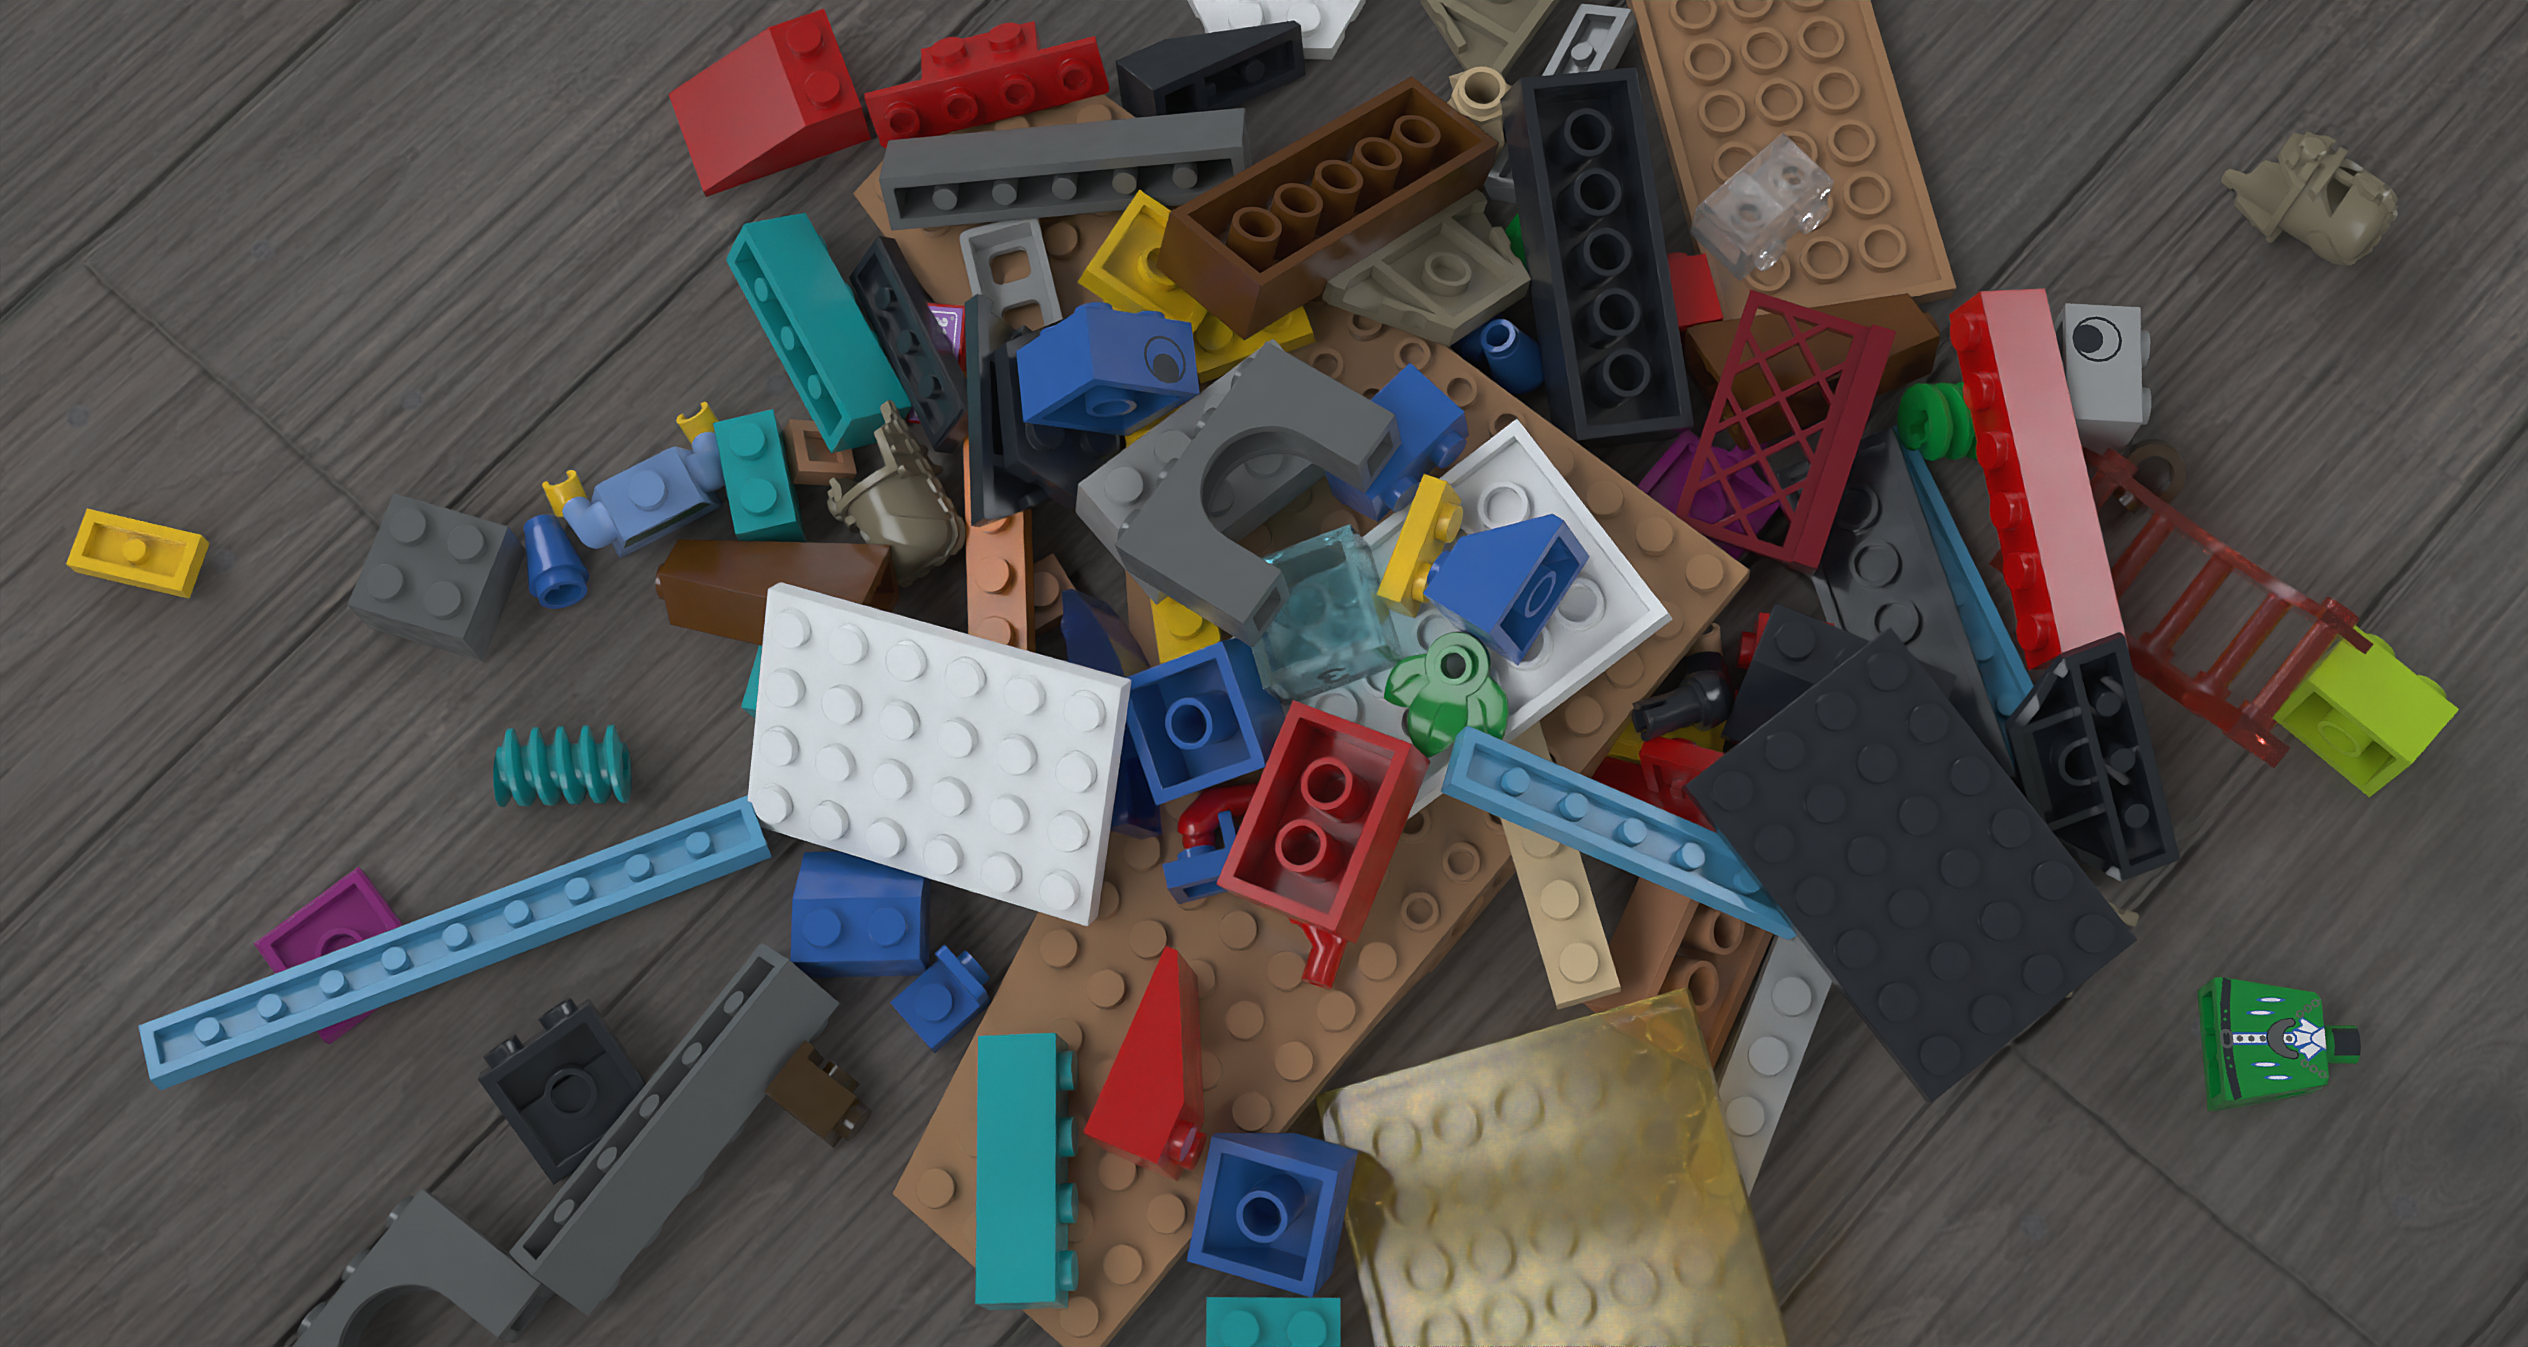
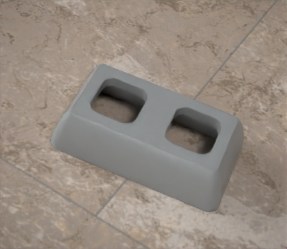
M1038 218L997 221L965 230L961 233L959 240L972 295L981 294L994 302L990 310L992 313L1003 320L1004 313L1007 310L1036 303L1040 305L1044 326L1063 319ZM1018 250L1027 252L1031 267V273L1028 277L1002 285L994 282L990 266L993 258Z

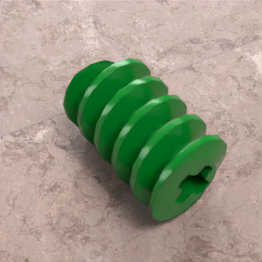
M1964 382L1957 384L1937 383L1935 385L1916 383L1906 390L1901 398L1897 420L1899 440L1906 449L1911 451L1919 449L1922 456L1926 460L1938 461L1943 457L1950 460H1960L1965 456L1977 460V439L1970 409L1965 404L1963 397Z

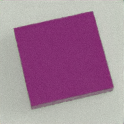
M358 866L253 944L276 974L401 927L403 923L365 871ZM378 1008L316 1032L324 1042L330 1045Z

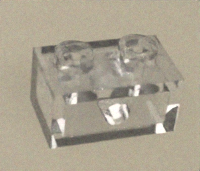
M1782 133L1697 206L1690 234L1741 281L1756 267L1761 272L1769 269L1787 249L1785 242L1800 230L1803 234H1808L1823 221L1830 211L1827 201L1834 180L1792 140Z

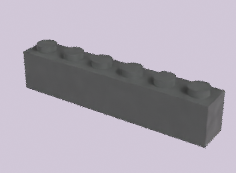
M1245 108L889 140L879 182L891 231L1126 210L1139 190L1163 206L1183 205L1251 167L1253 159Z
M761 943L514 1245L509 1254L534 1278L589 1316L599 1302L607 1299L615 1291L620 1282L621 1275L639 1252L656 1240L662 1230L664 1221L684 1196L691 1194L700 1185L704 1178L705 1170L725 1145L733 1142L741 1134L746 1125L747 1118L766 1096L764 1093L765 1089L805 1040L810 1042L816 1039L823 1032L828 1023L829 1016L839 1005V1002L789 959Z

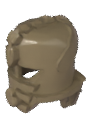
M2308 131L2305 135L2293 133L2278 154L2279 163L2265 160L2249 174L2232 169L2225 171L2221 182L2230 190L2233 188L2236 191L2237 195L2234 206L2249 220L2251 226H2255L2266 236L2267 242H2274L2285 231L2311 247L2318 257L2331 264L2349 266L2372 252L2373 246L2379 243L2381 235L2388 231L2390 222L2395 221L2398 215V206H2396L2398 198L2391 187L2355 162L2346 158L2348 150L2340 147L2336 152L2331 149L2336 140L2329 136L2315 135Z
M889 399L880 406L885 424L874 432L886 466L874 472L860 483L848 477L840 479L833 477L830 479L829 483L832 489L827 491L830 496L827 500V506L834 518L841 522L844 521L850 532H860L866 544L891 545L892 562L896 572L897 583L906 588L912 585L916 578L924 577L930 570L945 563L950 555H956L964 545L966 529L962 517L957 515L954 504L947 497L939 478L936 477L943 472L942 467L938 464H933L927 455L929 452L928 448L916 440L912 434L913 430L901 418L900 412L893 400Z

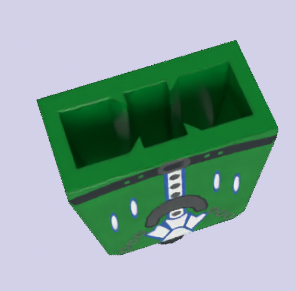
M2215 977L2197 990L2208 1111H2220L2306 1096L2328 1085V1064H2356L2359 1061L2361 1040L2357 1027L2355 1025H2324L2322 1000L2315 992L2225 977Z

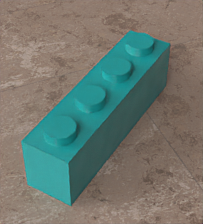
M806 213L745 223L725 260L815 422L828 449L832 454L877 443L874 432L885 424L880 406L889 399L893 400L900 412L899 415L902 419H905L912 408V404L883 353L878 336L870 329L859 310L852 289L843 281L829 256L824 239L817 234Z
M1057 1033L978 1036L975 1304L988 1310L1068 1308V1291H1076L1078 1287V1257L1075 1250H1068V1223L1077 1222L1079 1199L1076 1183H1068V1157L1077 1156L1079 1132L1076 1117L1068 1116V1091L1077 1090L1079 1067L1076 1051H1068V1043Z

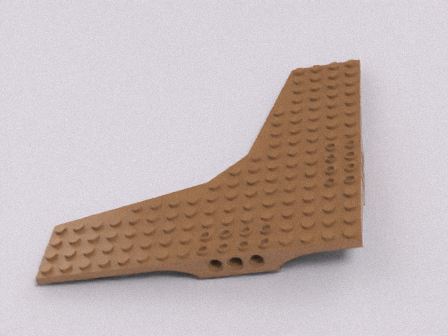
M1103 94L938 136L1135 117ZM882 161L853 193L855 198L884 237L895 238L915 279L935 304L965 306V302L972 298L973 295L959 237L965 230L994 222L891 231L879 182L883 165ZM1181 205L1165 206V207H1166L1167 209H1169L1170 211H1172V210H1174V209L1180 207ZM1125 210L1038 218L1063 319L1074 314V310L1080 305L1091 302H1104L1102 298L1079 284L1078 280ZM1023 250L997 256L992 259L990 264L994 282L999 285L1024 279L1031 273L1027 252ZM1324 292L1303 304L1316 342L1287 352L1288 354L1369 400L1409 363L1415 366L1465 413L1469 436L1466 438V446L1458 458L1449 466L1443 469L1437 466L1428 474L1438 479L1510 423L1518 419L1672 617L1670 622L1539 720L1551 761L1591 779L1608 752L1632 721L1631 715L1634 710L1632 703L1651 697L1659 685L1749 579L1750 570L1445 345L1332 306L1322 299ZM1036 303L1009 309L1003 316V320L1015 330L1023 325L1032 331L1044 326L1040 305ZM1221 377L1200 384L1198 378L1199 393ZM1120 435L1122 452L1126 449L1125 436ZM1325 475L1237 544L1282 570L1289 593H1291L1395 512L1390 510L1379 522L1342 504L1332 495ZM1125 570L1132 675L1160 665L1150 597ZM1221 629L1222 641L1233 637ZM1130 733L1121 751L1098 917L1090 925L1085 926L1038 911L903 1172L893 1195L976 1268L978 1036L1057 1033L1068 1043V1051H1076L1079 1067L1077 1090L1068 1091V1116L1076 1117L1079 1132L1077 1156L1068 1157V1183H1076L1079 1199L1077 1222L1068 1223V1250H1075L1078 1257V1287L1076 1291H1068V1308L1022 1310L1063 1347H1106L1190 1247L1211 1136L1215 1133H1285L1364 1038L1419 980L1437 967L1516 872L1500 817L1442 793L1409 818L1403 828L1356 944L1348 941L1332 990H1327L1301 980L1312 945L1302 929L1297 924H1291L1288 917L1240 899L1230 892L1177 904L1167 888L1162 864L1177 861V855L1186 850L1182 844L1183 835L1177 832L1179 816L1208 788L1156 805ZM1264 768L1208 788L1259 782ZM1244 816L1235 817L1239 827L1241 826ZM1219 825L1214 829L1216 833L1215 850L1225 848ZM1165 946L1178 950L1198 976L1204 1123L1200 1131L1207 1134L1203 1152L1195 1168L1192 1171L1184 1168L1178 1182L1105 1151L1083 1133Z

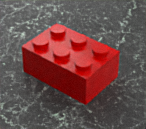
M1293 700L1216 885L1240 899L1356 944L1431 761L1411 743Z

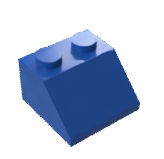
M1411 363L1371 399L1372 402L1395 414L1402 443L1367 492L1364 493L1324 470L1332 495L1342 504L1376 522H1379L1390 510L1396 513L1408 506L1416 495L1423 474L1428 475L1435 467L1438 466L1440 469H1443L1454 462L1464 450L1467 443L1466 438L1469 436L1464 411Z
M1549 514L1460 537L1451 551H1444L1433 563L1427 576L1428 587L1423 594L1455 628L1474 635L1486 647L1518 666L1590 556L1566 522L1554 514Z
M841 851L804 852L792 898L790 961L810 978L921 976L929 969L930 878Z
M1296 1133L1213 1134L1211 1136L1187 1261L1313 1298L1333 1274L1358 1151Z

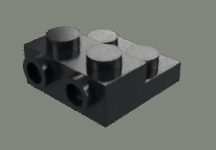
M571 997L555 1005L538 1019L544 1029L523 1044L516 1034L498 1044L483 1056L489 1067L480 1072L478 1078L481 1085L553 1185L581 1165L647 1084L627 1056L624 1046L589 998L578 1006Z

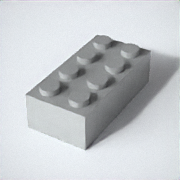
M1274 339L1269 341V343L1282 349ZM1258 349L1249 357L1254 358L1260 349ZM1240 364L1078 484L1077 515L1124 568L1125 566L1115 547L1118 541V532L1123 521L1133 510H1141L1156 490V481L1164 466L1173 458L1179 459L1192 442L1195 427L1201 416L1212 407L1217 408L1230 391L1232 378ZM1269 454L1251 459L1234 469L1221 483L1212 503L1211 524L1225 537L1238 543L1326 475L1325 471L1304 458L1289 454ZM1128 572L1156 605L1167 597L1166 594Z

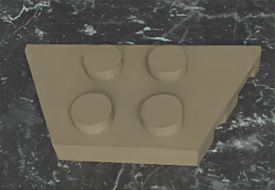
M1420 0V3L1465 71L1474 67H1489L1500 73L1504 79L1560 0Z
M1476 189L1327 281L1322 299L1332 306L1449 347L1525 297L1531 278L1521 260L1511 252V242L1502 226L1492 227L1484 214L1487 200L1484 194Z

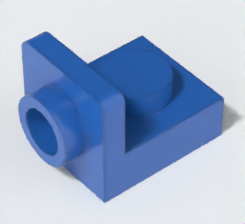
M1231 810L1218 813L1225 844L1224 849L1215 850V847L1211 845L1196 846L1180 852L1177 855V861L1162 864L1167 888L1177 904L1228 892L1216 885L1240 828Z
M945 945L935 952L938 961L890 1002L893 1008L933 1053H936L991 1004L986 990L982 987L990 980L987 973L966 950L956 958Z

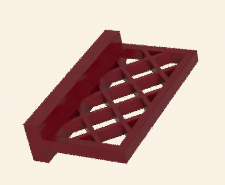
M1750 289L1675 515L1708 539L1789 565L1788 568L1812 575L1818 568L1897 331L1876 324L1867 327ZM1757 309L1782 316L1793 338L1762 353L1750 331ZM1796 321L1814 326V328L1801 333ZM1825 331L1852 338L1845 361L1823 372L1819 368L1806 342ZM1745 343H1747L1753 358L1739 364ZM1798 346L1813 377L1782 392L1766 361ZM1758 365L1773 397L1742 412L1730 389L1735 376ZM1841 373L1833 395L1826 380ZM1818 385L1829 406L1826 419L1802 431L1786 399ZM1727 401L1734 416L1719 423ZM1778 404L1793 436L1762 451L1746 419ZM1739 424L1754 455L1722 470L1711 449L1714 436ZM1821 431L1815 452L1813 453L1806 438ZM1798 443L1810 466L1804 480L1782 490L1766 458ZM1708 460L1715 475L1699 482L1705 462ZM1759 463L1774 494L1742 510L1727 478ZM1719 482L1735 513L1713 525L1688 517L1695 493ZM1801 490L1795 511L1793 512L1786 497ZM1779 502L1790 524L1783 547L1758 540L1747 516ZM1739 521L1745 535L1725 529V527Z

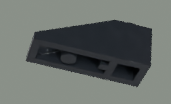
M1292 20L1165 39L1116 60L1122 108L1135 118L1227 110L1305 76L1301 25Z

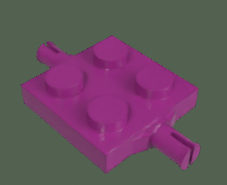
M1689 430L1680 434L1637 486L1674 515L1700 438ZM1767 442L1760 444L1762 451L1766 449ZM1737 445L1731 452L1711 446L1722 470L1754 455L1751 449L1742 452ZM1708 460L1705 462L1699 482L1715 475ZM1751 467L1727 478L1742 510L1774 494L1771 487L1761 481ZM1719 482L1695 493L1688 517L1713 525L1735 513ZM1779 502L1747 516L1756 537L1759 536L1781 507ZM1739 521L1725 527V529L1745 535ZM1708 539L1737 561L1746 552L1745 550Z

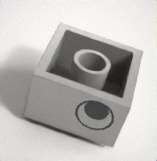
M2065 303L2053 325L2086 467L2110 468L2124 449L2132 446L2135 433L2141 425L2148 423L2150 417L2151 391L2150 388L2142 387V367H2146L2149 359L2150 334L2147 330H2141L2140 307Z

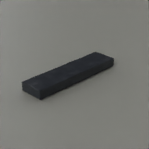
M878 235L849 276V279L934 451L952 454L968 433L967 379L933 312L928 307L927 301L895 238Z

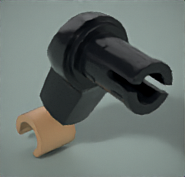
M1711 623L1712 631L1701 635L1685 654L1686 676L1680 683L1679 688L1656 697L1632 703L1634 707L1631 715L1636 732H1641L1640 738L1643 741L1647 742L1666 733L1691 725L1699 731L1706 732L1728 719L1732 706L1733 686L1723 657L1720 626L1717 623Z

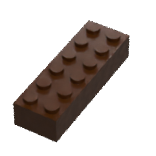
M1411 76L1172 210L1169 213L1156 268L1238 336L1246 340L1323 293L1327 281L1472 191L1478 189L1482 192L1483 184L1488 176L1499 143Z

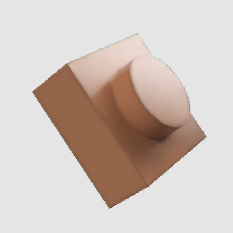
M793 419L788 421L782 431L792 484L831 486L829 480L833 477L837 479L846 477L851 480L854 479L857 472L852 449L831 454L814 421Z
M1054 553L1033 564L1036 639L1084 612L1085 607Z

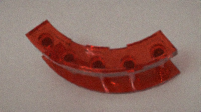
M2082 446L2086 465L2096 472L2090 480V485L2097 512L2117 488L2153 515L2110 569L2117 601L2173 530L2211 556L2151 634L2144 631L2137 640L2124 631L2134 672L2199 718L2203 717L2222 730L2226 737L2272 768H2275L2289 751L2290 747L2270 733L2277 724L2273 717L2336 638L2366 655L2374 644L2354 629L2360 618L2329 596L2321 604L2315 602L2219 541L2133 479L2139 469L2116 451L2107 448L2103 455H2100ZM2000 548L1989 565L2003 575L2004 560ZM2235 572L2266 593L2267 597L2206 673L2200 670L2194 678H2191L2170 663V660L2176 654L2171 649L2229 575ZM2289 610L2294 611L2313 624L2251 703L2245 699L2236 708L2226 701L2232 693L2227 689Z

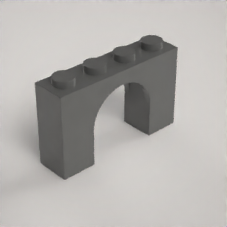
M1266 341L1254 358L1249 357L1239 365L1232 378L1231 389L1218 407L1208 409L1201 416L1195 427L1193 440L1179 459H1171L1164 466L1157 478L1156 490L1141 510H1133L1123 521L1118 532V541L1115 547L1126 570L1253 648L1291 595L1282 570L1228 539L1211 524L1212 503L1221 483L1234 469L1251 459L1269 454H1289L1316 464L1366 493L1402 443L1396 416Z
M420 1189L415 1197L408 1196L404 1198L392 1210L385 1222V1227L388 1230L372 1250L364 1249L352 1259L342 1274V1280L345 1283L328 1304L322 1302L307 1314L298 1328V1334L301 1337L293 1347H359L367 1326L380 1310L402 1296L426 1291L443 1294L497 1338L514 1344L555 1292L534 1278L505 1249L442 1199Z

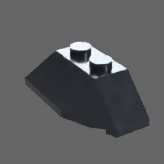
M2117 632L2059 654L2004 724L2022 794L2072 857L2102 870L2105 874L2121 882L2181 860L2125 635Z

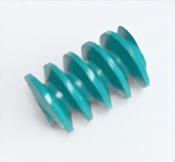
M614 724L607 726L602 743H596L589 725L582 726L578 743L571 744L564 726H557L552 744L545 743L539 727H532L527 745L520 744L515 728H507L502 746H498L494 758L493 788L495 800L498 806L506 807L513 795L519 806H531L538 794L544 805L554 806L560 801L563 793L569 804L580 805L585 800L587 792H589L594 803L606 804L614 790L619 802L628 803L632 790V767L626 742H621Z

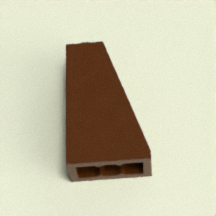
M1908 293L1810 308L1867 327L1876 324L1897 331L1875 397L1933 372L1937 347L1941 339L1940 331L1934 318L1928 312H1922ZM1771 313L1754 317L1750 331L1762 353L1793 338L1782 316ZM1741 318L1697 324L1686 329L1684 348L1685 370L1710 407ZM1796 321L1801 333L1814 328V326ZM1825 331L1806 342L1819 368L1823 372L1845 361L1852 338ZM1745 343L1739 364L1753 358L1747 343ZM1798 346L1766 361L1782 392L1813 377ZM1758 365L1735 376L1730 388L1742 412L1773 397ZM1841 373L1826 380L1833 395ZM1818 385L1786 399L1800 428L1827 416L1829 406ZM1727 401L1720 418L1721 422L1734 416ZM1778 404L1746 419L1759 445L1792 432ZM1739 424L1726 429L1742 452L1751 449Z
M678 539L665 563L659 565L656 573V592L661 600H665L670 625L760 646L763 645L768 589L780 582L890 613L893 612L900 597L896 572L892 562L891 545Z

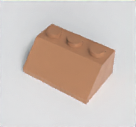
M1640 877L1608 945L1621 986V992L1586 1001L1583 1004L1619 1031L1700 1069L1712 1072L1773 933Z

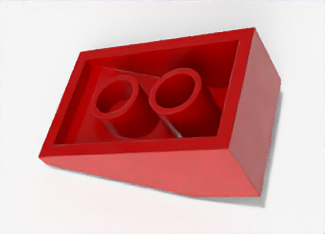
M824 8L768 27L668 94L706 197L871 140L860 101Z
M1165 946L1083 1133L1105 1151L1178 1182L1184 1168L1190 1171L1195 1168L1203 1152L1207 1134L1200 1131L1204 1123L1198 976L1178 950Z

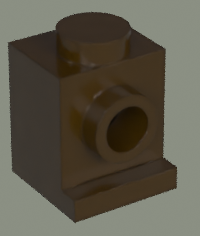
M805 1040L765 1089L764 1093L778 1106L834 1148L842 1137L847 1141L853 1139L870 1118L872 1110L853 1094L860 1084L831 1061L827 1063L823 1070L820 1069L819 1066L825 1059L815 1047Z

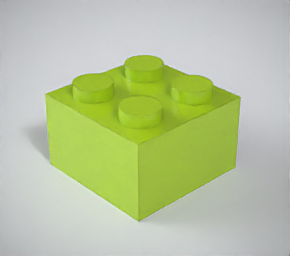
M2355 625L2313 666L2270 716L2370 798L2408 768L2459 709L2447 700L2446 693L2435 681L2426 676L2416 675L2395 658L2393 649L2383 639L2373 634L2364 633Z

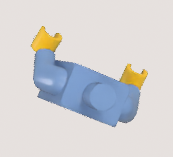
M702 402V409L695 416L686 419L682 413L676 419L678 425L692 444L693 451L676 446L666 449L595 486L591 502L588 500L578 475L574 470L567 471L568 479L560 484L549 485L547 481L543 482V489L555 516L564 517L586 546L598 549L612 543L618 557L622 558L722 507L723 504L715 491L725 485L713 425L714 422L719 421L708 403Z

